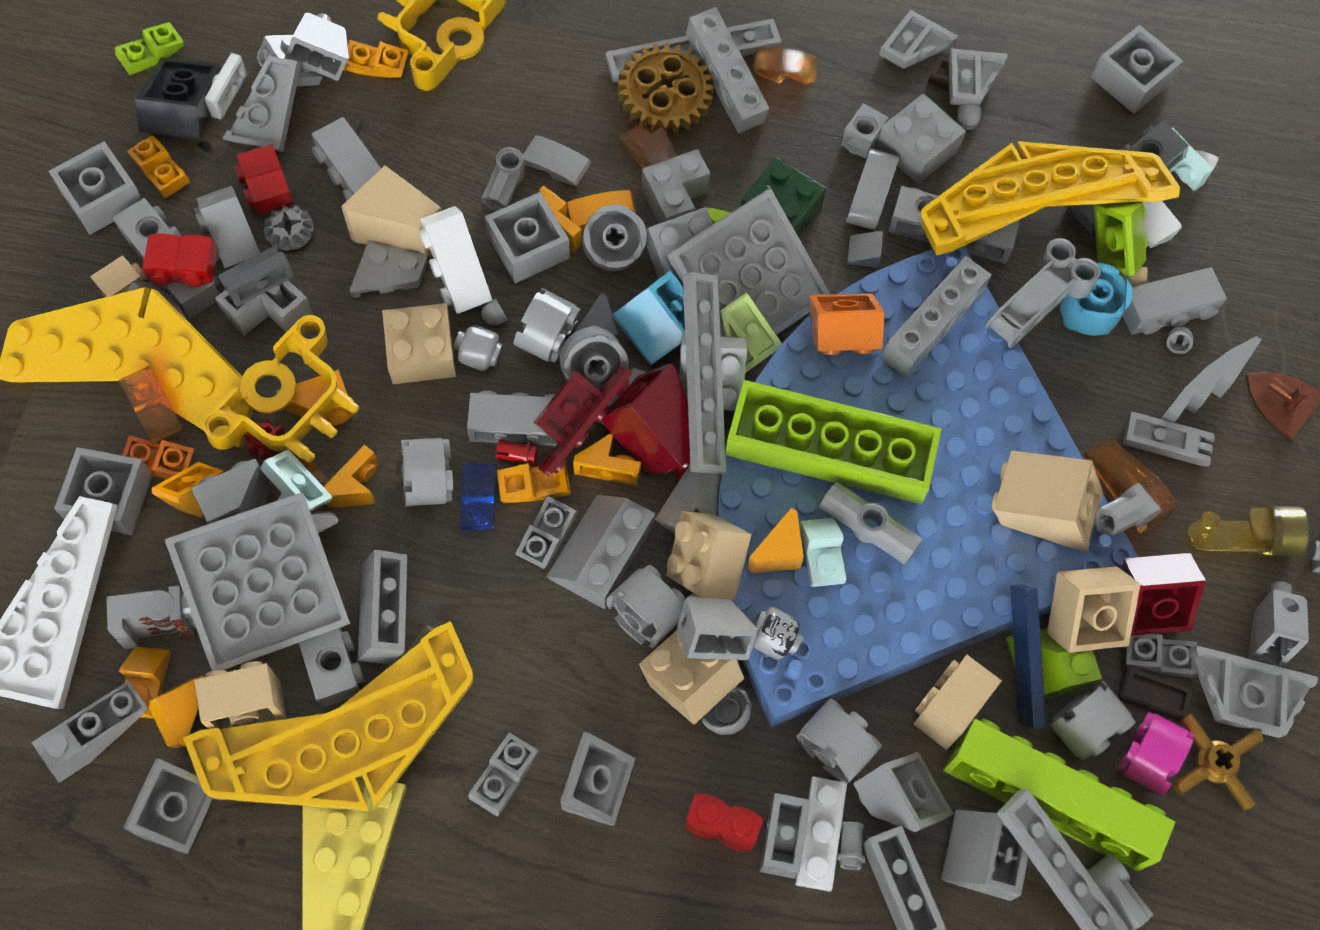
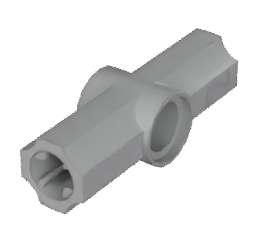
M838 482L830 488L819 508L852 529L859 541L873 543L904 565L909 561L922 541L921 537L889 517L887 510L882 505L868 503ZM869 518L874 520L878 527H868L863 519Z

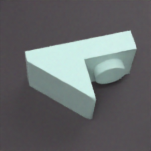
M1172 128L1184 140V138L1174 128ZM1189 145L1186 157L1174 166L1170 173L1175 171L1181 181L1186 183L1193 191H1196L1204 185L1213 169Z
M289 449L265 460L260 467V470L282 492L278 500L303 492L311 512L330 502L333 498Z
M834 517L800 521L811 587L845 584L847 578L841 552V544L844 537Z

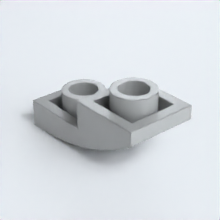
M535 135L523 154L525 166L548 172L553 180L573 186L578 185L591 164V161L580 153L538 135Z
M547 496L533 525H529L515 555L546 569L579 511Z
M1160 634L1131 636L1129 646L1126 648V666L1129 665L1157 674L1195 678L1196 669L1190 656V648L1196 646L1197 642L1163 639V635Z
M509 732L490 758L489 766L469 792L468 798L498 817L523 780L539 750Z

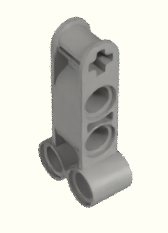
M1053 239L1047 245L1040 260V271L994 313L985 328L988 330L993 329L1008 342L1007 346L1012 348L1067 295L1078 299L1088 296L1100 276L1098 264L1088 258L1077 260L1074 257L1075 247L1067 239Z

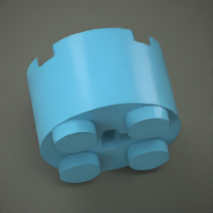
M1097 263L1100 268V276L1088 296L1078 299L1067 295L1060 302L1063 323L1068 329L1090 336L1107 335L1116 327L1130 306L1133 296L1130 282L1128 279L1125 281L1119 275L1120 271L1117 268L1105 263Z

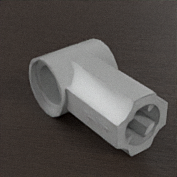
M513 147L503 148L496 156L495 169L481 198L482 203L488 206L490 210L498 211L509 206L518 184L524 180V160L522 153L518 149ZM509 165H515V166H516V167L511 168V169L505 168V167H507V166H509Z
M1138 483L1121 494L1117 500L1099 508L1094 514L1096 517L1095 526L1102 534H1109L1113 537L1134 525L1137 528L1142 527L1155 518L1162 509L1143 486Z
M1108 854L1087 870L1129 930L1141 927L1153 916L1152 912L1130 885V876L1116 857Z

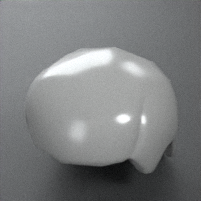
M738 686L732 689L701 718L703 724L709 730L719 735H733L744 729L751 716V702L746 691Z

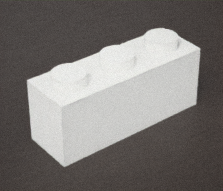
M456 206L421 218L420 222L423 229L418 230L424 248L430 247L433 259H430L429 263L436 278L441 277L444 287L439 290L444 303H447V306L451 305L455 312L459 314L492 301L462 212Z

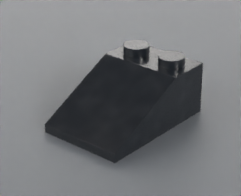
M161 57L135 99L139 132L151 133L154 136H178L186 140L200 139L210 118L205 97L211 88L214 76L221 71L220 64Z

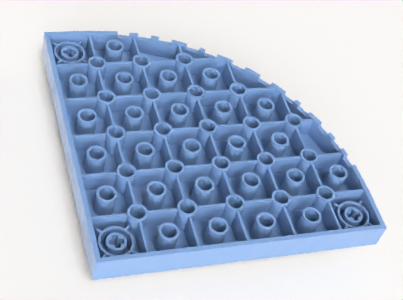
M965 246L953 252L937 256L934 250L931 249L869 274L838 293H873L884 310L883 349L873 350L870 354H858L854 350L841 351L838 355L823 354L821 351H817L813 343L811 317L808 316L780 345L755 382L942 428L929 491L922 505L842 485L868 503L882 505L887 510L889 517L922 538L921 543L909 561L904 565L873 543L859 541L852 529L834 518L844 537L841 544V552L847 578L845 584L811 587L802 535L801 542L804 558L801 569L751 573L747 570L749 557L791 507L797 511L799 523L806 520L832 518L833 516L819 508V506L835 483L726 456V472L722 473L717 516L752 534L736 599L732 601L751 622L760 610L765 612L768 608H777L799 621L800 629L798 634L803 636L802 642L794 655L788 653L782 659L777 660L753 647L749 660H741L771 728L822 707L829 698L835 701L1012 629L1010 585L1023 584L1038 589L1039 617L1051 612L1057 572L1114 566L1122 570L1124 558L1138 557L1124 531L1112 537L1109 534H1102L1094 525L1088 552H1083L1002 526L996 513L993 512V496L995 492L1000 491L1002 484V465L1005 462L1008 463L1011 451L1083 459L1019 343L1009 348L1007 346L1008 342L993 329L988 330L985 328L989 319L999 309L987 286L979 299L907 379L881 360L887 342L965 256L971 259ZM1102 495L1099 508L1108 504L1104 495ZM869 518L863 519L868 527H878L874 520Z

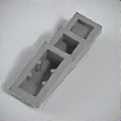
M1255 336L1229 350L1208 365L1184 388L1161 419L1174 423L1184 409L1195 414L1211 393L1221 398L1232 386L1262 339Z

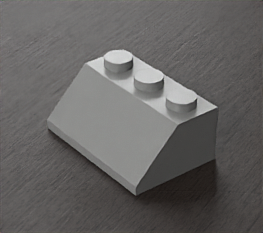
M596 495L548 573L547 578L595 605L606 609L607 597L620 586L652 532L655 513L627 498Z

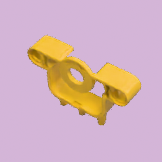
M395 0L405 7L398 17L395 18L380 12L377 18L385 26L398 33L401 47L409 50L408 53L412 55L410 65L415 86L420 90L429 91L441 83L459 60L474 57L481 51L484 45V30L504 8L506 0H456L474 11H479L480 21L476 22L466 17H455L440 25L436 34V42L439 50L442 52L441 55L435 54L426 45L425 41L409 33L410 29L417 23L418 17L424 14L436 0ZM457 31H465L471 35L470 42L463 46L454 45L453 41L451 43L449 38Z
M315 315L301 317L273 346L276 357L272 361H261L249 367L241 378L240 389L233 388L206 416L203 428L210 444L214 448L219 450L230 449L249 432L268 448L280 452L289 449L300 459L310 463L314 460L315 454L300 441L313 427L330 438L336 436L337 430L330 422L323 418L329 409L337 403L352 414L358 412L359 405L338 388L335 372L329 365L318 358L326 348L328 341L324 322ZM310 331H316L319 333V335L313 339H307L304 337V335ZM288 352L296 353L303 358L304 364H307L330 382L331 385L285 435L273 436L248 417L233 412L243 400L250 408L260 413L271 414L281 411L290 405L295 397L297 385L293 373L280 361ZM265 376H274L281 382V390L274 397L264 398L258 395L255 390L259 379ZM219 426L229 427V430L223 435L213 434L214 430Z

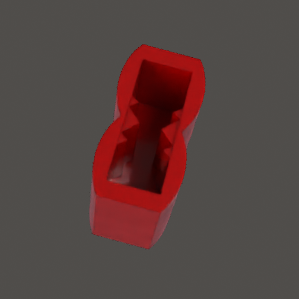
M273 144L237 154L240 164L234 167L240 183H247L248 188L243 189V193L248 207L255 206L259 215L282 208L283 205L294 204Z
M171 234L148 235L142 270L148 280L157 285L167 286L170 283L181 281L191 287H200L202 284L213 282L218 248L213 238L207 236L185 235L180 237Z
M696 794L684 826L689 832L700 838L719 839L722 844L732 850L749 852L752 851L756 843L763 819L750 809L728 807L725 802L715 796Z

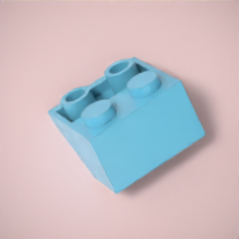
M671 270L612 314L613 318L649 365L654 364L681 344V336L685 334L683 286Z

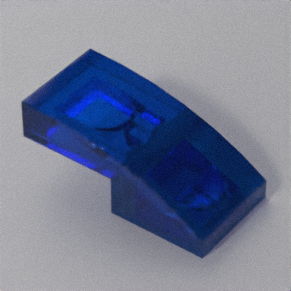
M463 464L460 511L461 530H494L496 464Z

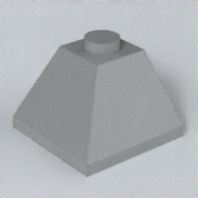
M919 752L884 763L853 783L858 791L861 803L868 809L871 816L898 826L902 825L903 828L914 832L954 815Z

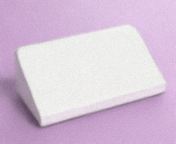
M1163 201L1143 202L1146 209L1144 226L1148 246L1152 248L1171 240L1181 229V223Z

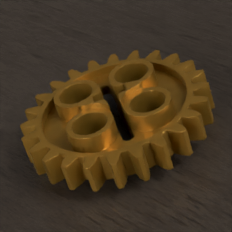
M654 43L651 52L642 47L641 56L633 52L631 62L625 61L624 70H620L617 91H620L618 100L623 102V112L631 111V121L640 118L639 127L642 128L648 123L651 124V132H654L658 126L661 127L663 134H666L668 127H672L675 134H678L680 125L689 130L691 121L699 124L700 117L706 116L708 107H711L714 86L711 85L713 76L707 75L708 65L700 66V56L691 59L692 50L689 49L683 54L680 53V45H677L673 51L670 50L668 43H665L663 50H659L657 44ZM642 81H647L649 84H644ZM681 93H688V94H690V95H689V96H685V95H682ZM661 104V105H663V106H665V107H662V108H661V107H657V106H655V105Z

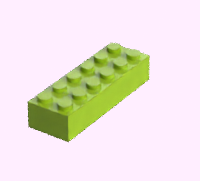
M743 380L727 439L725 455L833 483L838 482L841 485L922 505L929 491L942 428Z
M974 718L957 739L943 769L946 773L1004 803H1007L1019 790L1028 789L1059 832L1105 856L1108 854L1113 855L1123 865L1136 872L1160 862L1175 825V821L1165 816L1166 813L1162 809L1150 804H1145L1144 806L1132 800V795L1129 792L1118 787L1109 788L1099 783L1098 777L1085 770L1076 771L1066 766L1065 760L1052 753L1043 754L1033 749V745L1028 740L1019 736L1010 737L1000 732L999 726L989 720L980 719L979 721Z

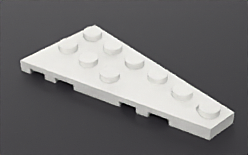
M79 496L57 530L58 536L47 553L43 552L37 561L38 567L31 578L25 580L0 619V696L54 709H64L116 514L117 504Z

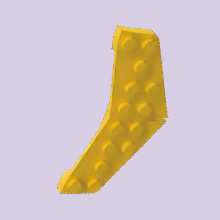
M1018 141L1017 151L1012 143L923 207L921 210V226L937 256L953 252L1047 206L1145 201L1160 202L1179 197L1180 186L1161 158L1154 153Z
M147 287L16 320L8 328L0 358V379L8 382L125 381L203 431V423L206 416L233 388L240 389L242 375L157 290L151 289L150 292V288ZM243 400L233 412L251 419L253 409ZM219 426L214 430L213 434L223 435L229 430V427ZM244 436L234 446L243 447L245 442Z
M450 621L434 628L421 639L419 644L335 710L324 714L223 729L219 727L204 729L185 736L183 739L202 790L214 799L370 811L357 779L363 777L374 806L377 808L472 686L474 676Z

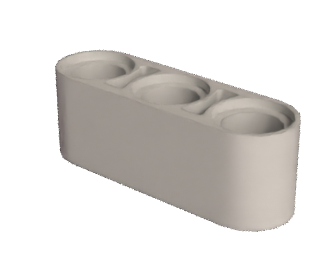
M873 148L870 149L850 207L847 223L876 231L900 158L899 156Z

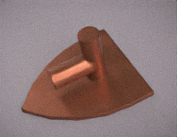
M1261 372L1246 375L1249 393L1258 411L1269 424L1292 441L1320 404V392L1305 382L1284 374Z

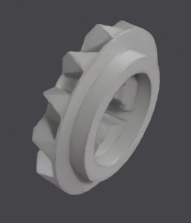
M283 205L281 210H272L271 216L268 219H264L265 227L263 232L267 241L273 247L280 250L290 251L304 246L311 239L314 232V224L307 210L303 211L297 205L293 208ZM286 220H289L293 225L290 231L291 235H288V232L283 228L285 227Z

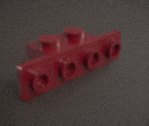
M618 367L600 390L578 372L574 371L533 422L557 442V445L538 467L539 471L547 476H551L553 473H559L568 462L566 456L574 447L578 448L583 444L589 435V432H587L594 421L598 422L606 415L609 410L608 403L615 395L619 396L630 383L628 378L632 374L628 368Z

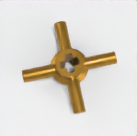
M1193 714L1180 720L1186 730L1195 734L1193 740L1200 749L1196 756V768L1172 783L1174 791L1178 795H1182L1207 779L1213 783H1224L1244 811L1255 806L1256 802L1236 775L1240 767V756L1264 740L1262 734L1257 729H1253L1229 745L1222 741H1211ZM1219 758L1221 763L1217 766L1215 761Z

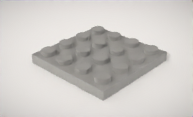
M772 189L765 190L666 255L682 283L683 275L689 272L718 276L720 336H723L720 311L745 293L753 300L776 335L810 312L809 295H831Z
M303 492L164 539L212 671L225 670L350 624Z

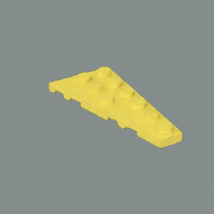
M363 777L357 779L370 811L303 806L302 930H364L407 788L405 784L396 782L376 808Z

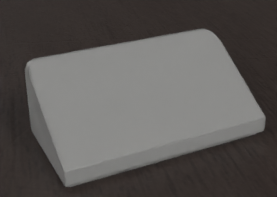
M312 510L310 512L318 533L338 523L337 517L331 510Z

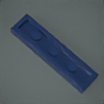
M1023 584L1010 585L1018 720L1020 723L1031 728L1045 727L1046 722L1038 589Z

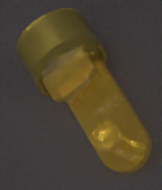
M1266 506L1265 508H1252L1248 515L1249 521H1221L1217 513L1206 511L1202 514L1200 520L1190 524L1186 534L1189 543L1200 550L1264 552L1265 555L1302 556L1308 543L1309 524L1306 512L1302 507Z

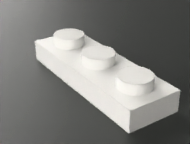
M812 776L808 799L811 801L800 873L796 877L795 885L832 891L847 783Z

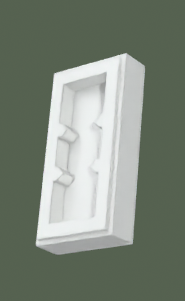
M231 53L220 73L215 75L212 80L211 88L205 97L211 117L220 120L224 117L247 76L240 55Z

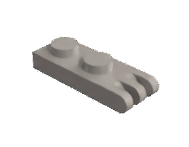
M1131 411L1127 417L1122 445L1200 466H1209L1211 457L1208 455H1211L1213 451V446L1210 444L1214 443L1215 435L1207 431Z

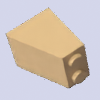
M386 165L341 206L350 238L354 242L367 245L369 240L426 254L428 258L432 255L430 247L425 249L420 239L418 230L423 229L420 219L442 211L441 207Z
M1011 451L1008 463L1005 462L1002 465L1000 491L995 492L992 500V510L996 513L1000 524L1060 545L1088 552L1096 521L1094 514L1099 510L1103 495L1092 460Z

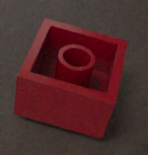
M1191 553L1124 558L1122 570L1141 584L1131 636L1192 631L1206 580Z

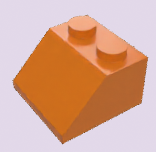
M873 293L809 295L812 338L817 351H821L826 355H838L841 351L854 350L858 354H870L873 350L883 349L884 310Z

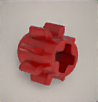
M268 418L265 422L257 424L273 436H281L285 433L281 424L273 427ZM248 433L244 435L246 442L250 444L247 450L251 456L259 453L260 458L264 462L267 458L279 454L280 451L268 448L253 435Z

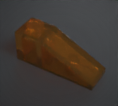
M1112 438L1085 452L1084 456L1087 460H1092L1096 473L1116 500L1126 490L1140 483L1162 509L1147 524L1140 528L1136 527L1140 534L1166 520L1178 508V502L1162 480Z

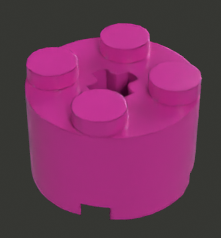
M1148 712L1143 722L1137 728L1131 740L1132 744L1128 752L1123 756L1117 771L1123 773L1124 777L1163 797L1172 784L1169 782L1170 777L1173 778L1176 773L1178 774L1191 748L1195 734L1157 714Z

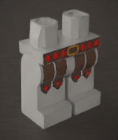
M180 586L168 587L169 593L156 590L107 596L108 631L124 649L139 647V638L158 635H163L167 638H175L180 635L183 638L194 637V628L196 626Z

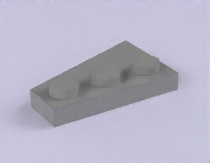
M268 56L251 86V94L245 105L240 106L236 113L238 117L231 130L226 131L223 140L257 148L273 144L275 151L283 152L301 63L296 60Z

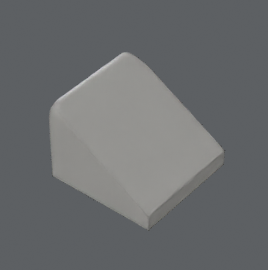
M875 231L850 236L847 264L878 268L882 251L883 232Z

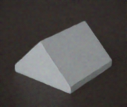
M583 732L560 801L562 810L614 826L636 758L588 732Z
M156 758L123 828L138 837L188 854L213 798L202 790L196 775Z

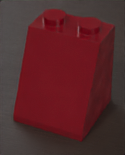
M670 363L637 376L625 391L612 402L608 412L601 419V422L635 461L641 462V469L647 476L657 473L666 474L676 468L682 470L690 465L688 404L676 369Z

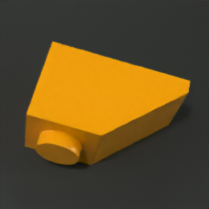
M339 369L335 370L338 388L347 394ZM318 376L297 383L295 397L284 410L303 417L329 389L330 382L322 376ZM335 403L323 418L332 425H340L349 418L354 417L355 414Z

